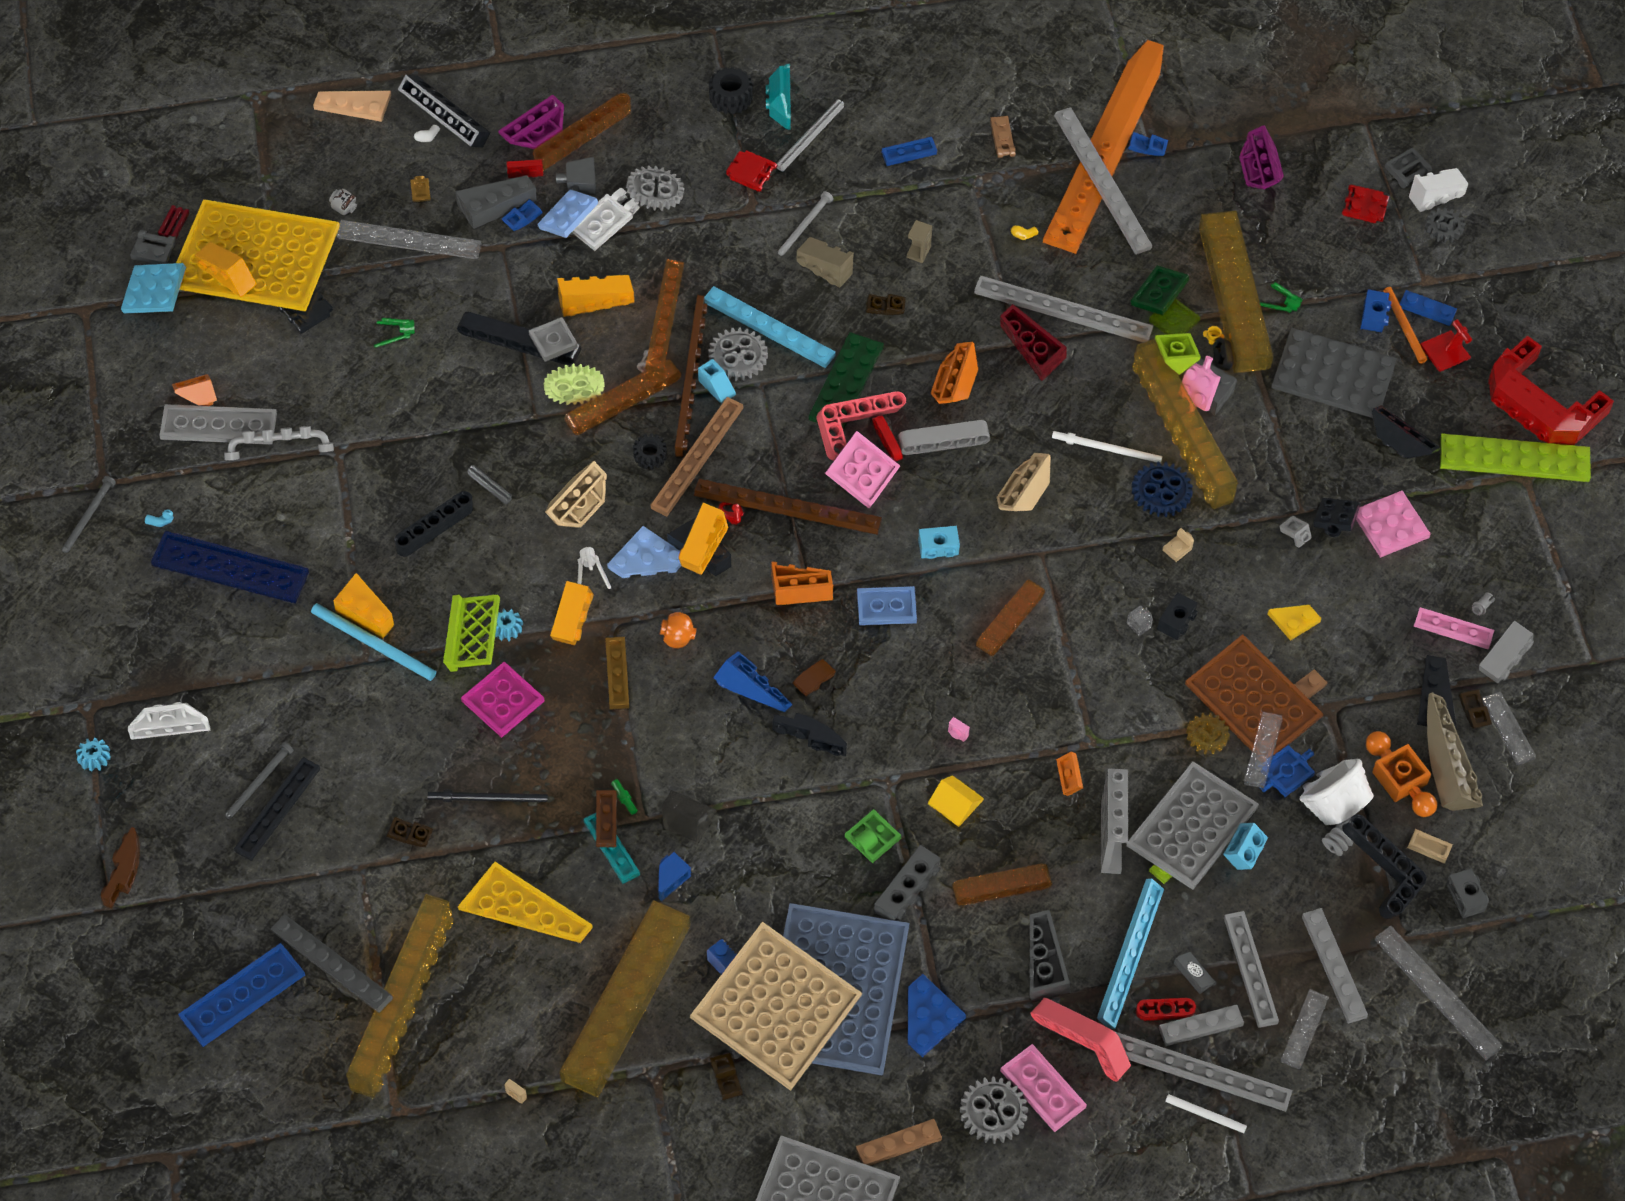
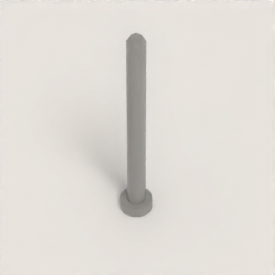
M824 191L820 195V201L778 250L780 256L787 252L825 204L831 203L833 197L829 192Z

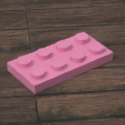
M1033 1044L1001 1067L1000 1071L1011 1081L1013 1086H1018V1092H1023V1097L1054 1132L1082 1112L1087 1106Z

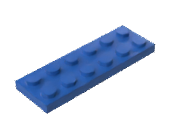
M280 943L179 1013V1018L200 1045L204 1047L305 976V972Z

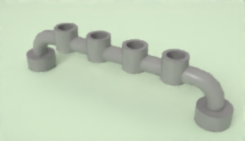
M311 426L299 427L300 431H292L291 427L281 428L280 433H273V429L262 430V434L254 435V431H244L243 436L234 437L229 442L228 451L224 452L225 460L240 459L239 451L235 450L236 445L240 443L247 444L318 437L322 441V443L318 444L319 452L334 451V446L332 442H329L328 436L321 430H311Z

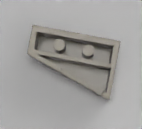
M809 237L797 250V262L801 266L813 271L815 275L823 277L830 284L840 288L853 274L854 253L851 251L848 253L842 252L840 247L831 248L827 246L826 242Z

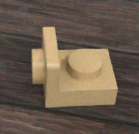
M1180 528L1177 536L1163 546V551L1177 562L1192 550L1194 539L1189 532H1185Z

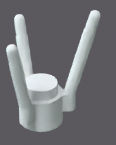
M591 547L581 549L579 552L580 558L578 559L577 583H582L583 565L589 567V570H593V566L596 563L607 588L611 589L609 580L599 562V557L595 555L594 549Z

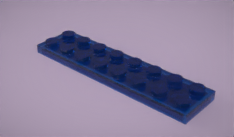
M168 531L164 532L151 560L152 566L295 604L309 574V569L302 566Z

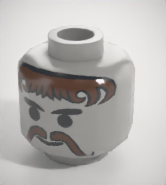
M343 188L340 190L336 189L329 199L331 208L342 215H346L349 212L353 213L357 207L355 195Z

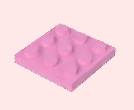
M856 431L825 474L867 508H870L900 465Z
M1403 491L1359 508L1356 520L1380 558L1430 537V532Z

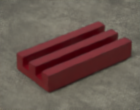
M172 205L158 231V235L177 238L190 214L189 209L183 210L182 207L176 208V206ZM180 214H181L182 216H181V218H180L178 224L176 225V221L178 220V218H179V216H180Z

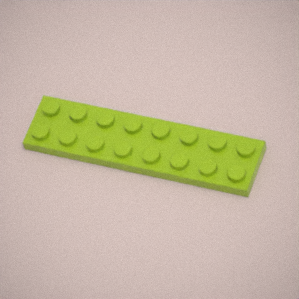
M1441 434L1440 468L1589 482L1591 479L1590 447Z

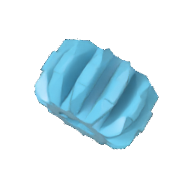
M505 609L502 610V613L498 612L495 637H499L501 641L504 638L510 641L511 637L517 639L518 633L522 632L523 620L520 619L519 613H514L512 609L509 612H506Z
M94 738L93 741L86 739V744L80 743V749L76 750L77 761L84 770L89 768L92 772L94 768H97L100 771L101 765L107 766V760H110L111 756L110 748L105 744V741H98L97 738Z

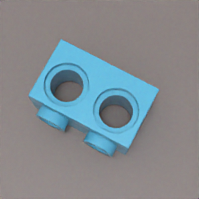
M1240 823L1223 855L1237 870L1252 869L1268 837L1255 823Z

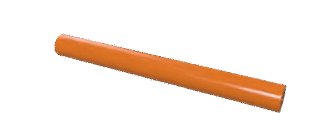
M1385 288L1383 292L1389 293L1388 300L1391 301V308L1418 362H1426L1427 357L1392 288Z

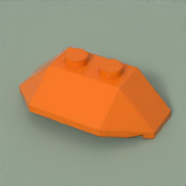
M973 342L957 343L954 350L940 364L931 391V395L939 404L969 398L978 372Z

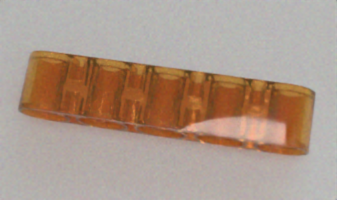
M1028 579L977 640L976 647L993 657L1042 599L1045 589Z
M1037 864L961 879L954 882L952 887L957 904L968 905L1044 890L1052 886V881L1047 865Z

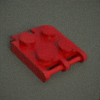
M747 150L745 153L739 151L733 160L734 162L726 170V175L730 176L732 181L761 192L763 189L762 185L766 180H769L770 173L773 169L777 168V164Z
M1352 184L1349 185V194L1345 198L1346 206L1342 210V215L1372 223L1377 221L1383 222L1389 196L1383 195L1384 192Z

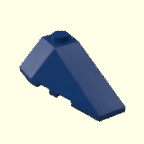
M739 651L728 658L713 677L721 687L780 711L786 712L792 706L791 702L777 688L769 686V679L766 676H760L755 671L757 667Z

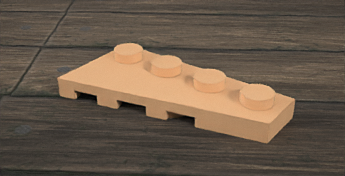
M391 91L318 92L314 102V109L382 122L391 97Z

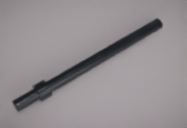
M444 790V792H428V800H443L444 802H452V800L547 802L548 794L468 793Z

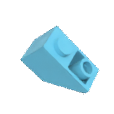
M714 359L698 368V381L720 404L727 397L732 398L736 395L725 371Z

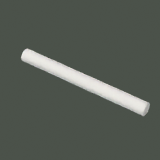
M1168 1094L1165 1101L1244 1133L1247 1125Z

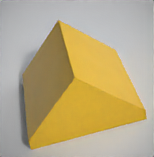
M950 776L940 781L928 804L959 827L984 798L956 777Z

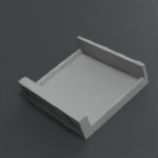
M1108 769L1101 800V873L1121 874L1122 843H1128V770Z

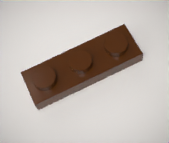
M596 790V847H616V790Z

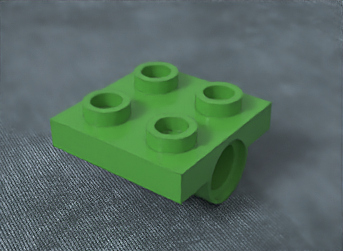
M873 809L845 833V838L870 862L874 863L901 839V834Z

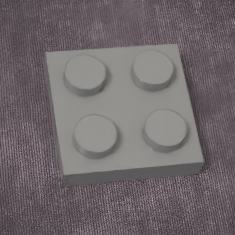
M562 317L529 330V335L544 361L578 348V343Z

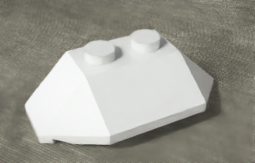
M176 702L172 705L146 707L128 726L131 740L210 731L208 718L188 703Z

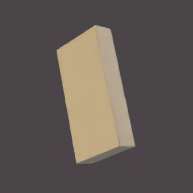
M1415 829L1407 848L1445 864L1453 844Z

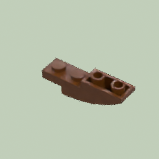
M131 827L129 832L124 834L119 850L117 849L114 852L112 860L116 869L112 871L108 885L104 886L101 891V899L104 906L111 909L120 892L129 894L137 874L140 845L134 827Z

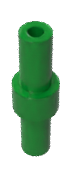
M618 779L612 781L611 784L616 790L620 802L626 806L631 815L637 813L638 810L631 801L632 797L629 792L624 790Z

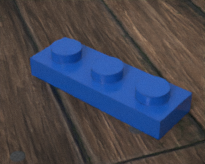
M928 137L882 148L881 153L886 165L890 166L936 155L937 148L933 138Z
M1408 290L1405 291L1400 302L1402 309L1448 326L1451 325L1457 308Z

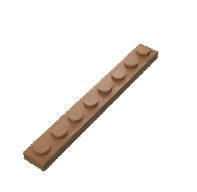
M729 397L725 399L652 502V510L666 517L669 515L741 413L743 404Z

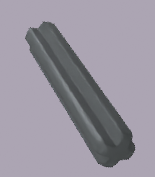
M475 465L468 468V475L504 504L511 502L512 495Z

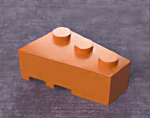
M771 562V576L776 605L833 600L831 571L810 567L800 569L795 568V565L791 564L787 567L777 565V562Z

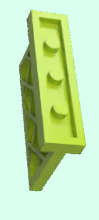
M453 595L443 663L450 672L458 671V667L490 665L492 663L500 603L499 595L468 598ZM494 601L490 609L486 610L483 607L488 602ZM468 604H477L470 612L467 611ZM482 609L485 613L479 619H475L473 616ZM489 616L491 622L484 627L481 623ZM472 618L475 622L466 629L464 627L465 623ZM480 626L483 630L476 636H473L471 632ZM487 633L489 639L482 644L479 639ZM470 635L473 639L464 646L462 644L463 639ZM477 642L480 647L471 653L468 649ZM485 650L487 652L486 659H478L477 656ZM467 651L470 656L465 661H460V657Z

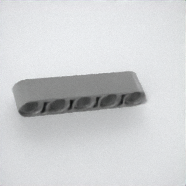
M984 420L912 429L898 434L901 452L904 455L983 445L991 439L987 422Z

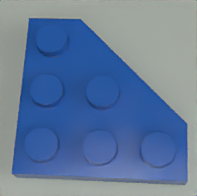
M924 974L908 986V1045L923 1057L966 1019V1014Z

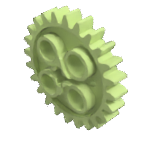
M572 364L571 367L565 365L563 369L558 367V371L551 370L552 374H547V378H544L545 395H548L549 399L553 398V402L559 400V404L566 402V405H569L570 402L574 405L577 402L584 404L585 400L591 402L590 398L597 399L596 395L600 396L605 387L603 374H600V371H596L595 367L589 369V365L582 367V364L578 367H575V364Z

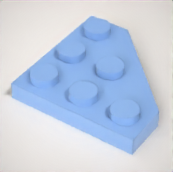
M642 526L607 564V568L621 578H628L630 575L641 574V576L656 575L657 572L666 571L668 573H675L681 567L679 560L680 550Z

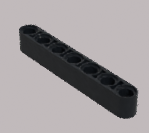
M465 312L457 326L458 332L464 336L542 358L529 335V330L531 329L472 312ZM578 345L577 349L550 359V361L572 366V364L576 363L581 347Z

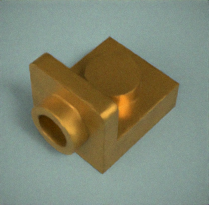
M416 176L410 180L413 202L430 201L428 178Z

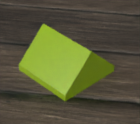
M1191 333L1155 335L1156 343L1165 363L1179 375L1200 360L1201 356Z

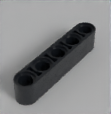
M467 491L457 493L398 533L394 539L397 554L402 557L411 555L471 514L474 509L472 495Z

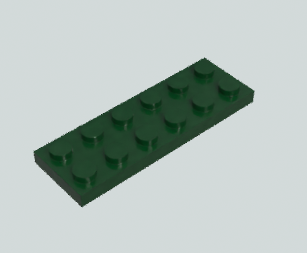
M849 332L809 414L810 421L818 423L817 414L826 405L859 399L883 350L884 343ZM841 409L842 413L847 415L846 410ZM824 412V415L827 418H830V415ZM847 422L841 423L843 431Z

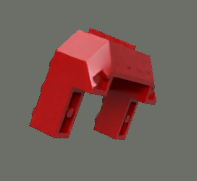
M1526 336L1512 350L1507 348L1494 363L1489 376L1491 401L1508 413L1511 418L1521 423L1525 429L1530 430L1541 441L1552 444L1576 445L1609 414L1614 401L1599 390L1584 405L1576 401L1566 409L1521 374L1537 360L1542 347L1532 338Z

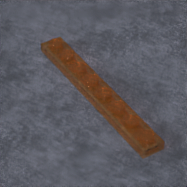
M666 260L645 370L662 373L664 371L684 262Z

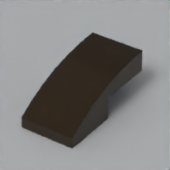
M1479 689L1459 694L1463 710L1472 729L1492 725L1487 706L1483 704Z
M730 1053L710 1058L722 1100L743 1095Z

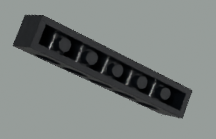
M405 75L398 88L401 93L469 146L484 147L491 133L419 76Z

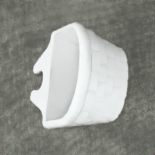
M1360 759L1343 760L1333 767L1320 771L1316 774L1317 777H1320L1319 779L1311 783H1305L1302 786L1305 791L1300 796V801L1304 802L1306 807L1315 816H1318L1325 825H1335L1346 821L1359 812L1372 800L1374 795L1364 774L1365 770L1362 767V761Z

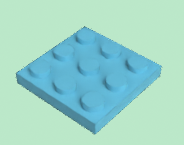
M183 263L134 265L122 303V312L173 311L186 266Z

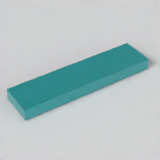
M596 813L584 818V823L596 841ZM617 834L616 847H600L622 884L640 876V871Z

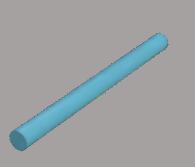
M316 603L312 607V614L427 680L431 681L435 677L436 671L320 604Z

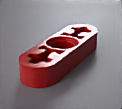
M883 415L872 418L874 429L888 456L895 462L902 460L901 449Z
M1190 998L1141 1000L1137 1004L1136 1015L1143 1021L1183 1019L1194 1015L1196 1004ZM1168 1005L1172 1011L1165 1014L1160 1010V1007ZM1184 1005L1190 1008L1189 1012H1185V1009H1183ZM1143 1007H1146L1147 1010H1149L1148 1014L1144 1013V1011L1142 1010Z

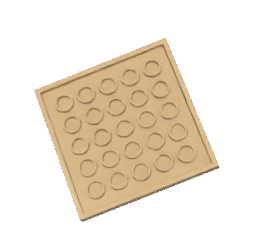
M762 922L695 1008L690 1018L791 1091L863 993Z

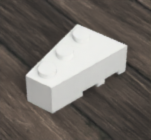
M1457 168L1443 170L1439 172L1440 174L1436 175L1432 172L1427 173V176L1423 177L1419 174L1415 175L1409 198L1419 212L1430 210L1434 206L1445 204L1449 200L1465 195L1468 182Z

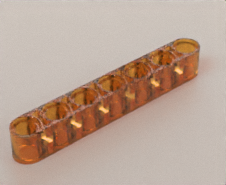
M627 93L617 94L541 144L533 151V160L542 159L543 170L575 151L629 115L631 112L630 96Z
M665 360L572 410L565 416L564 421L575 435L582 434L674 384L680 379L682 374L671 360Z

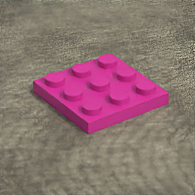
M505 662L500 664L461 697V701L501 738L545 701L538 691Z

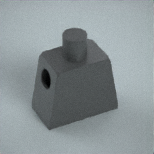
M594 157L567 162L566 172L556 173V184L567 183V191L571 189L587 195H596Z

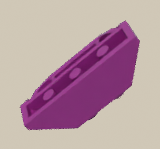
M551 95L500 129L498 133L510 144L536 149L562 132L564 104L554 95Z
M1265 125L1248 132L1247 140L1239 156L1245 182L1249 187L1264 190L1279 183L1284 177L1277 148Z

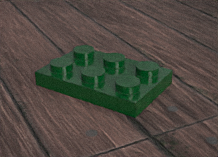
M1157 265L1131 299V306L1164 315L1188 283L1189 275Z

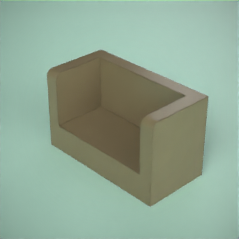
M916 220L908 234V238L912 239V245L907 253V258L923 263L931 248L932 225Z

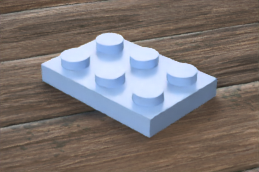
M570 189L538 223L539 229L567 238L598 204L597 198Z

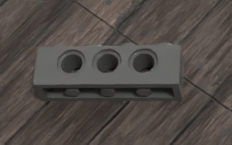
M920 845L876 901L874 913L883 919L901 921L906 915L908 906L915 904L918 899V893L927 888L932 875L935 877L940 871V857ZM921 869L924 873H918L916 870ZM911 884L913 887L907 888L904 885ZM900 899L902 902L895 903L893 900Z

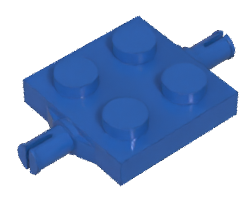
M1289 745L1284 747L1259 766L1258 770L1267 779V781L1259 785L1260 790L1266 792V790L1273 786L1284 797L1288 796L1314 776L1315 772L1307 763V760L1314 756V752L1308 749L1300 755Z

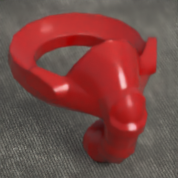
M722 502L718 509L724 512L726 520L728 519L733 525L740 523L741 516H743L742 507L738 504ZM725 505H733L731 508L734 512L725 511L723 507Z

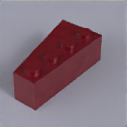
M1012 304L1000 315L1001 328L1041 381L1067 358V347Z

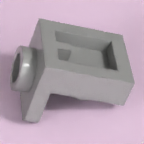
M1295 516L1290 517L1279 526L1282 533L1294 538L1295 546L1298 548L1312 537L1309 524Z

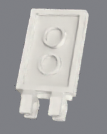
M619 188L612 196L606 194L572 233L596 251L633 218V214L640 208L638 206L639 202H634L635 198H632L624 206L621 205L627 199L626 191L622 188Z

